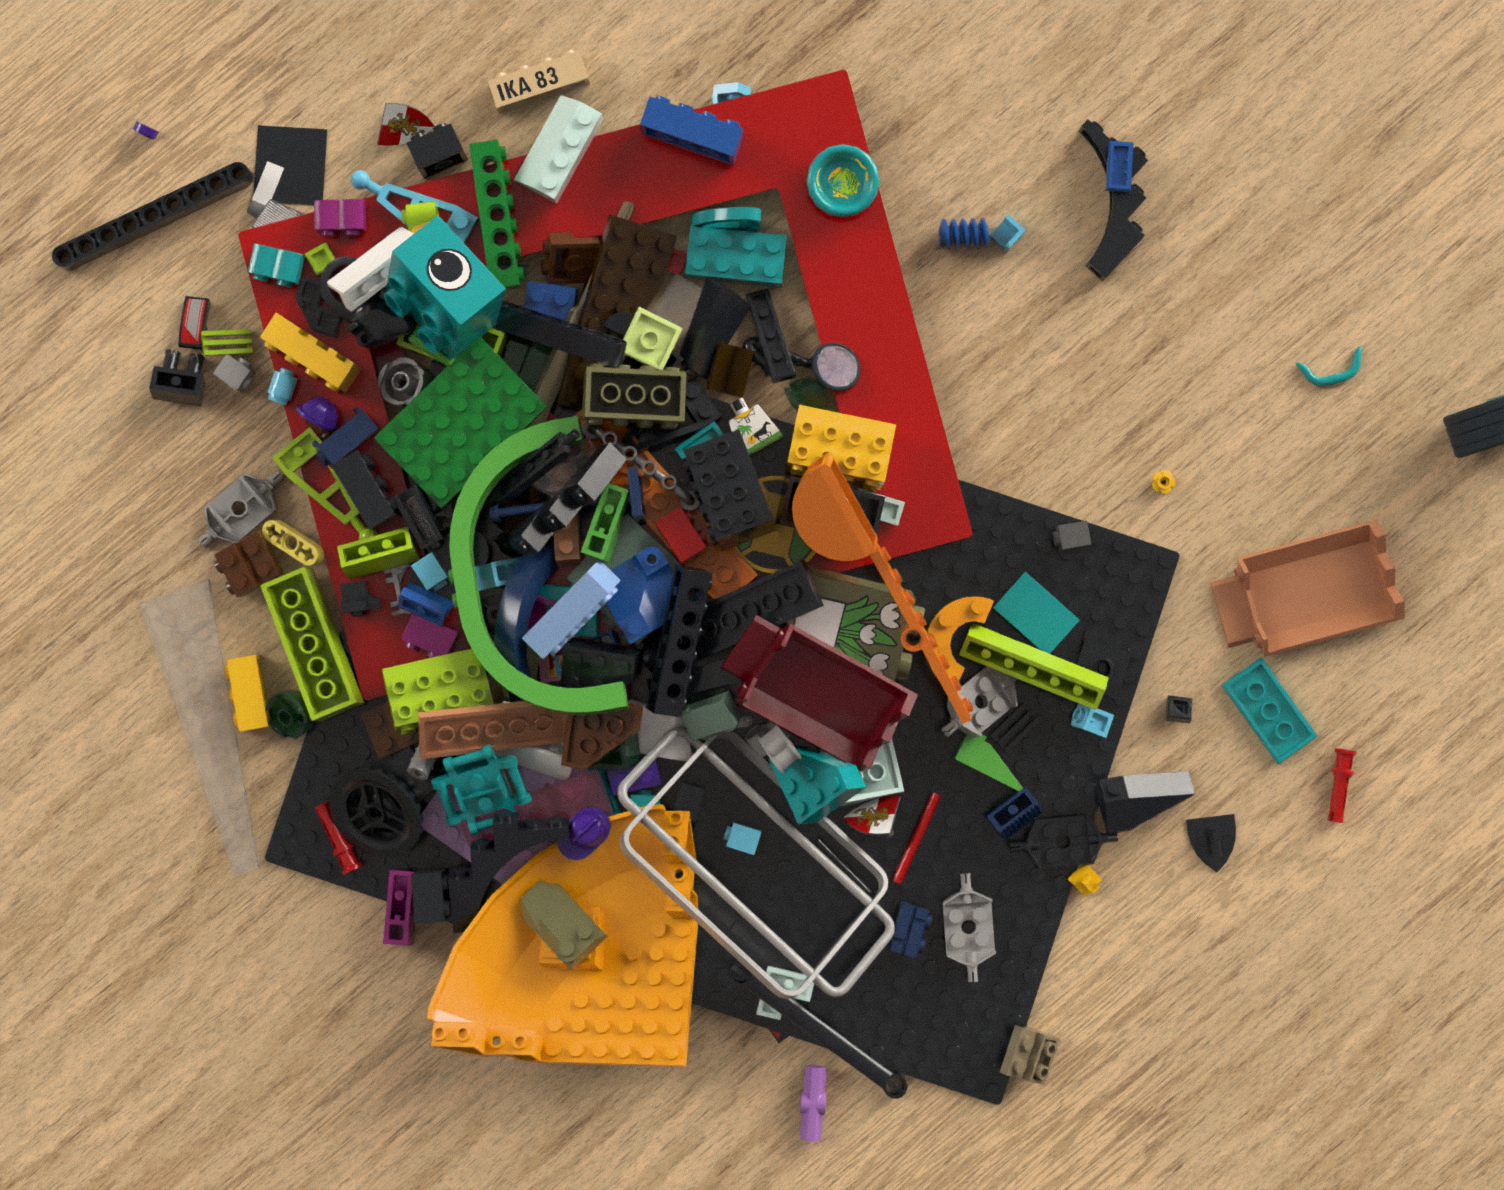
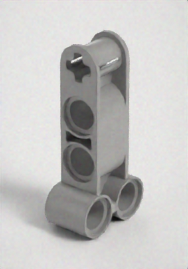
M766 719L763 720L761 725L758 724L750 728L744 736L746 742L761 757L768 755L782 774L785 773L784 769L798 758L802 759L789 739L792 734Z

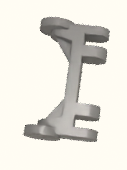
M411 563L383 570V574L392 573L393 577L386 578L385 583L394 582L397 600H399V595L403 589L402 578L407 568L411 567ZM398 601L390 602V607H397ZM399 608L400 610L392 612V616L404 613L410 614V612L405 611L401 608Z

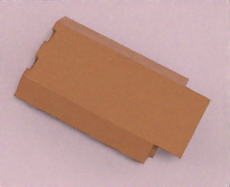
M1377 519L1237 557V568H1234L1235 576L1210 582L1228 648L1254 641L1255 647L1261 649L1264 657L1405 618V601L1395 586V567L1386 553V534Z

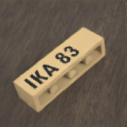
M568 50L561 53V57L551 59V57L539 60L537 65L531 67L523 65L517 67L515 72L509 74L503 72L492 76V79L488 80V84L498 112L502 113L590 84L580 51Z

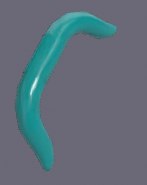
M1360 346L1355 350L1352 365L1345 372L1318 377L1303 363L1298 362L1296 366L1301 370L1307 381L1317 386H1329L1345 382L1354 377L1360 369L1362 347Z

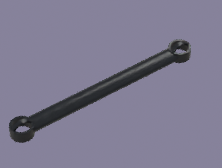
M738 960L730 964L728 975L734 984L749 990L880 1086L888 1097L898 1099L906 1093L908 1084L901 1074L889 1070L793 998L784 999L778 997L751 972L749 976L736 967L741 964ZM732 971L737 973L745 980L738 981L734 979V977L732 976ZM899 1077L903 1083L902 1088L890 1079ZM888 1084L898 1092H888L886 1089V1085Z

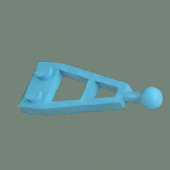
M358 170L351 175L350 181L355 189H367L378 195L376 200L402 223V212L387 201L390 193L412 199L410 204L436 201L439 209L452 213L447 226L464 244L479 219L456 205L388 183H385L382 187L371 181L365 171Z

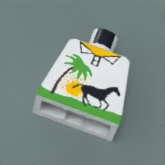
M743 398L730 404L736 417L728 421L731 432L740 430L749 456L782 438L779 429L759 405L749 409Z

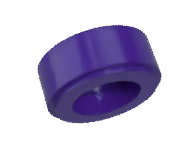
M136 121L133 127L134 131L153 140L156 139L159 131Z

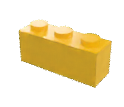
M260 655L227 660L224 671L226 679L230 680L231 683L229 699L231 704L234 703L236 713H233L235 727L239 728V732L273 726Z

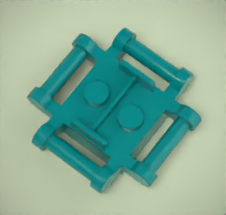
M491 744L483 746L481 750L455 758L451 756L443 758V764L448 774L436 777L431 781L434 790H437L447 814L445 817L447 824L454 826L463 820H467L472 836L480 834V831L493 828V817L477 822V816L504 808L512 812H518L515 805H524L532 800L529 791L525 789L518 771L516 756L508 755L499 758ZM503 768L508 769L516 794L512 793ZM449 784H452L454 787V793L461 808L459 811L455 810L446 788Z

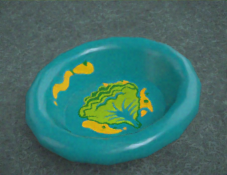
M845 144L828 147L819 153L809 166L806 180L809 195L816 206L827 214L838 217L857 215L868 208L877 195L880 182L877 166L871 157L858 147Z

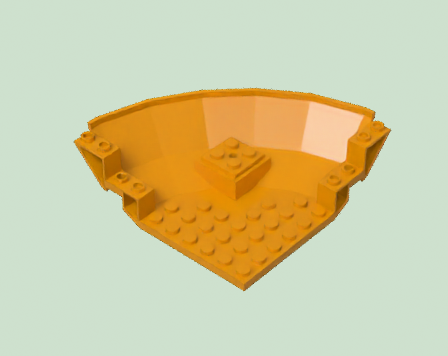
M655 804L646 814L696 859L690 811H666L663 804ZM627 811L609 816L611 828L608 837L584 859H568L559 850L557 842L531 858L489 897L453 946L429 1004L427 1019L434 1022L432 1047L483 1057L507 1056L517 1061L543 1064L686 1067L698 923L623 853L620 845L621 835L636 818L634 815ZM639 821L629 834L631 847L698 909V895L693 890L695 872ZM678 872H683L681 878H676ZM538 881L559 884L608 936L573 971L558 958L523 919L520 899ZM500 1038V1044L495 1046V1039Z

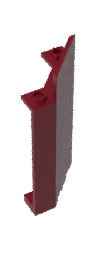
M758 615L754 617L720 667L743 680L737 690L739 697L736 704L840 761L856 765L857 769L861 772L872 767L880 747L891 741L898 722L910 715L918 696L913 691L800 628L789 624L782 629Z

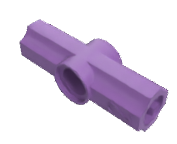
M805 1065L804 1091L801 1092L800 1113H802L800 1140L808 1142L821 1141L823 1115H825L826 1093H824L827 1073L826 1066Z

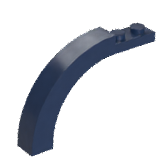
M543 546L538 553L530 556L523 555L507 581L497 614L494 645L509 664L530 677L527 663L526 642L522 638L528 631L531 612L541 588L547 579L558 569L553 547ZM508 690L510 702L524 701Z

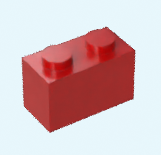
M679 506L655 521V524L681 565L684 566L707 551L705 544L708 543V540L701 530L696 532L692 526L695 520L688 510L683 512Z

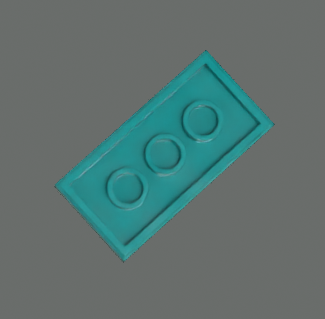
M1262 657L1221 685L1277 764H1280L1318 737Z

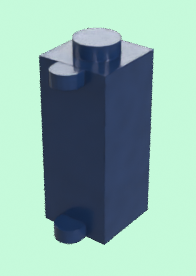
M356 406L353 409L356 414L353 418L321 444L317 440L312 442L318 453L316 457L323 466L326 467L328 465L333 469V464L353 453L377 433L379 428L359 407Z

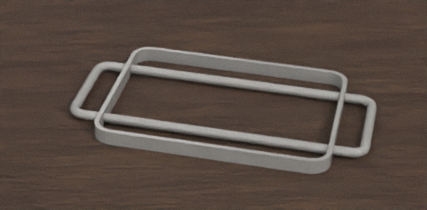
M684 727L672 728L622 780L618 787L617 795L619 801L636 817L621 835L620 845L623 853L778 997L784 999L794 998L805 991L811 982L815 983L829 996L840 997L845 995L895 933L893 919L877 904L888 889L886 873L828 817L825 816L817 822L876 877L879 884L878 891L871 898L708 747L715 739L722 738L730 741L781 788L772 766L763 757L758 755L738 734L733 731L727 733L721 731L715 733L714 736L703 743L700 739L692 741L687 729ZM676 737L685 738L697 751L642 810L628 797L627 790ZM700 754L710 761L866 906L814 969L646 814ZM639 821L807 976L797 990L789 991L782 988L631 847L629 834ZM871 911L884 923L885 931L839 987H833L819 973Z

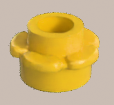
M1167 470L1156 472L1152 477V487L1156 492L1168 494L1175 487L1176 480L1172 477V473Z

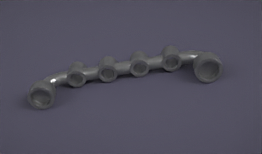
M587 422L583 425V434L590 441L601 439L604 444H607V438H615L611 444L627 459L626 462L638 466L646 477H653L662 484L665 491L673 492L679 496L684 510L693 512L699 508L700 500H697L693 491H687L677 483L674 476L665 475L658 470L655 462L643 459L637 454L634 447L625 446L618 440L614 432H606L602 429V426L587 425ZM632 451L634 456L627 458L626 453ZM647 466L654 467L652 472L645 471ZM672 480L674 484L671 487H667L665 482Z

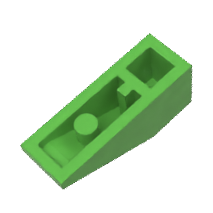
M608 483L600 497L581 553L610 564L618 543L630 490Z
M965 734L953 757L954 759L1017 791L1023 789L991 744L985 741L986 736L973 737Z

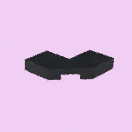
M302 276L296 301L306 317L311 330L336 338L342 317L335 311L320 307L323 300L320 281Z

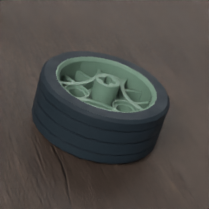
M1504 394L1486 400L1487 402L1444 417L1443 422L1445 427H1447L1448 437L1451 438L1450 442L1454 449L1455 457L1462 458L1499 445L1504 446Z

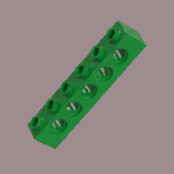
M499 140L470 143L469 147L487 269L506 290L522 288L521 281H525L523 266H518L517 257H521L519 242L515 243L514 233H518L516 218L511 219L510 209H514L512 194L507 192V185H511L509 170H504L503 161H507L506 148L501 146ZM490 162L497 164V169L493 173L485 172V166ZM493 186L501 188V192L497 197H490L488 195L489 189ZM495 211H503L504 217L501 221L496 222L492 220V214ZM500 234H505L508 236L507 243L502 246L496 245V237ZM504 258L511 260V266L506 270L499 268V262Z

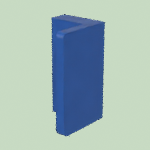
M409 583L407 588L404 587L402 589L397 607L442 627L454 604L453 601L427 591L425 588L414 583Z

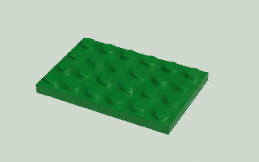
M479 336L467 349L456 357L451 367L447 366L374 439L431 499L443 509L462 491L473 470L488 453L507 438L526 429L548 406Z

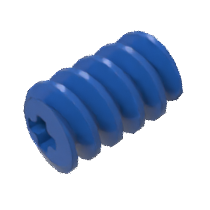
M962 218L959 226L955 219H951L949 226L946 219H942L939 226V249L941 250L942 244L945 243L947 249L950 250L952 243H955L957 250H959L962 242L965 243L967 249H970L972 242H974L976 249H979L981 242H984L986 249H988L989 228L985 219L981 218L977 225L975 219L971 218L969 225H967L966 220Z

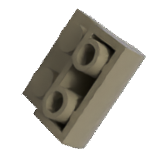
M1015 1025L1000 1073L1045 1085L1060 1038L1034 1028Z

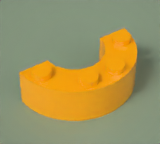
M965 597L955 600L942 607L934 615L927 627L926 632L928 634L932 633L938 643V647H936L937 652L940 656L944 654L950 665V668L947 669L951 677L956 676L958 681L965 668L957 663L952 655L950 647L952 635L964 623H985L994 600L984 597ZM925 656V659H926V662H927V665H928L930 671L932 672V674H933V675L936 677V679L938 680L936 674L934 673V671H933V669H932L930 663L928 662V660H927V658H926V656Z

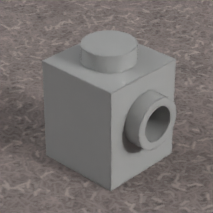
M226 354L213 372L214 375L241 393L243 390L250 388L254 382L252 377L255 375L250 370L252 366L241 357L236 360Z

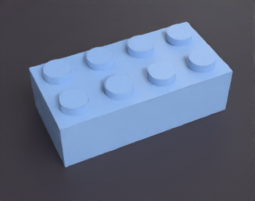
M601 560L597 561L522 639L542 659L549 653L554 656L618 591L615 586L621 580Z

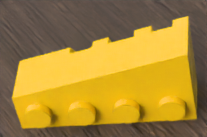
M275 313L260 336L266 341L265 347L277 353L278 349L287 354L284 358L296 367L298 363L302 364L307 368L305 373L316 380L319 376L327 381L325 386L336 393L339 390L346 393L362 369L278 313Z

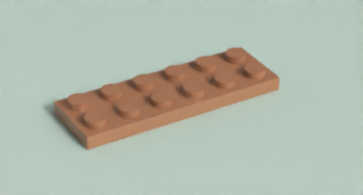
M526 701L418 712L419 755L421 759L462 755L481 750L483 746L489 744L492 745L494 751L564 743L568 714L542 709Z

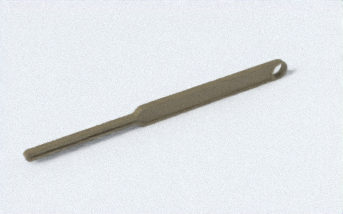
M624 202L617 217L629 220L634 204ZM590 279L579 304L570 309L565 321L578 325ZM555 348L552 349L534 390V393L548 408L527 428L546 421L559 392L570 353Z

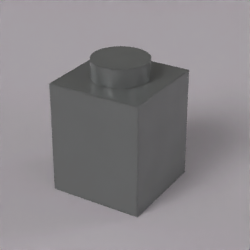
M1087 521L1055 527L1056 532H1053V541L1055 546H1059L1060 551L1091 545Z

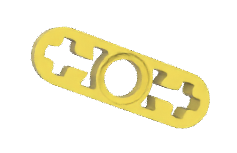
M269 520L264 523L262 533L265 539L307 566L318 565L323 561L324 551L322 547L281 520ZM275 531L278 532L279 534H283V536H282V535H274V534H275ZM291 536H294L297 540L295 549H292L289 545ZM308 550H312L313 559H310L311 554L307 552Z

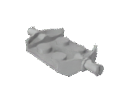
M277 471L268 480H262L246 473L242 474L204 507L208 532L197 541L204 548L217 537L231 543H238L270 514L278 511L273 489L285 477L281 475L280 471ZM241 501L245 504V512L241 515H236L233 507L235 503Z
M990 667L983 668L961 686L962 689L959 690L963 699L967 697L974 710L971 711L972 720L963 724L948 698L947 708L951 716V722L942 728V732H945L944 734L949 737L955 730L960 729L965 734L973 737L982 736V732L1009 709L1018 706L1014 684L1017 678ZM977 696H980L983 700L981 709L975 704Z
M963 873L960 874V891L942 902L946 956L967 967L968 982H978V965L996 954L992 899L973 891L970 879L971 874L966 873L965 883V874ZM966 920H972L975 923V929L971 933L962 931V923Z

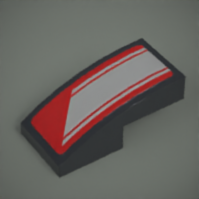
M185 296L179 330V347L202 350L201 332L208 330L206 323L211 305L210 299Z

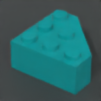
M804 746L795 747L802 759L798 758L784 769L785 773L783 774L769 759L798 825L820 821L866 788L856 765L841 762L837 758L811 751L810 748Z

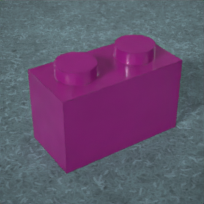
M412 614L401 639L406 641V647L415 651H419L420 648L429 651L427 656L433 658L451 654L460 632L446 625L438 626Z

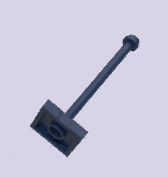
M637 467L627 468L628 490L630 492L627 504H631L632 516L636 523H647L642 476ZM601 495L594 502L582 507L598 506ZM546 502L500 508L499 504H495L494 507H490V518L492 522L500 523L501 518L533 514Z

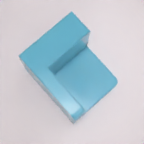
M1008 214L989 237L1007 253L1023 236L1026 230Z

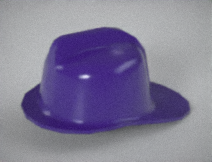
M595 807L584 808L577 812L569 820V838L557 839L558 848L561 853L568 859L580 860L586 858L597 849L610 833L611 825L606 813Z

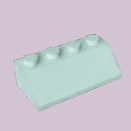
M560 95L514 181L557 204L604 120L602 113L580 101Z

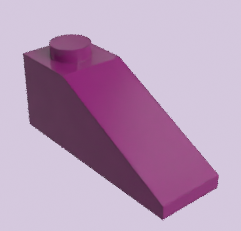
M390 870L383 944L414 945L415 924L411 874L414 872Z

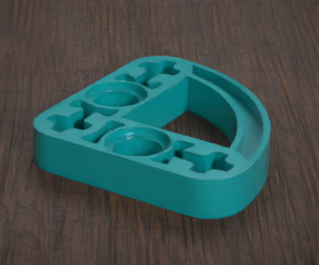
M730 207L704 210L691 216V226L760 232L761 209L755 207Z

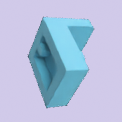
M739 82L714 85L712 103L717 104L750 95L751 87Z
M1078 703L1072 715L1071 726L1106 738L1114 715L1098 708L1094 710Z

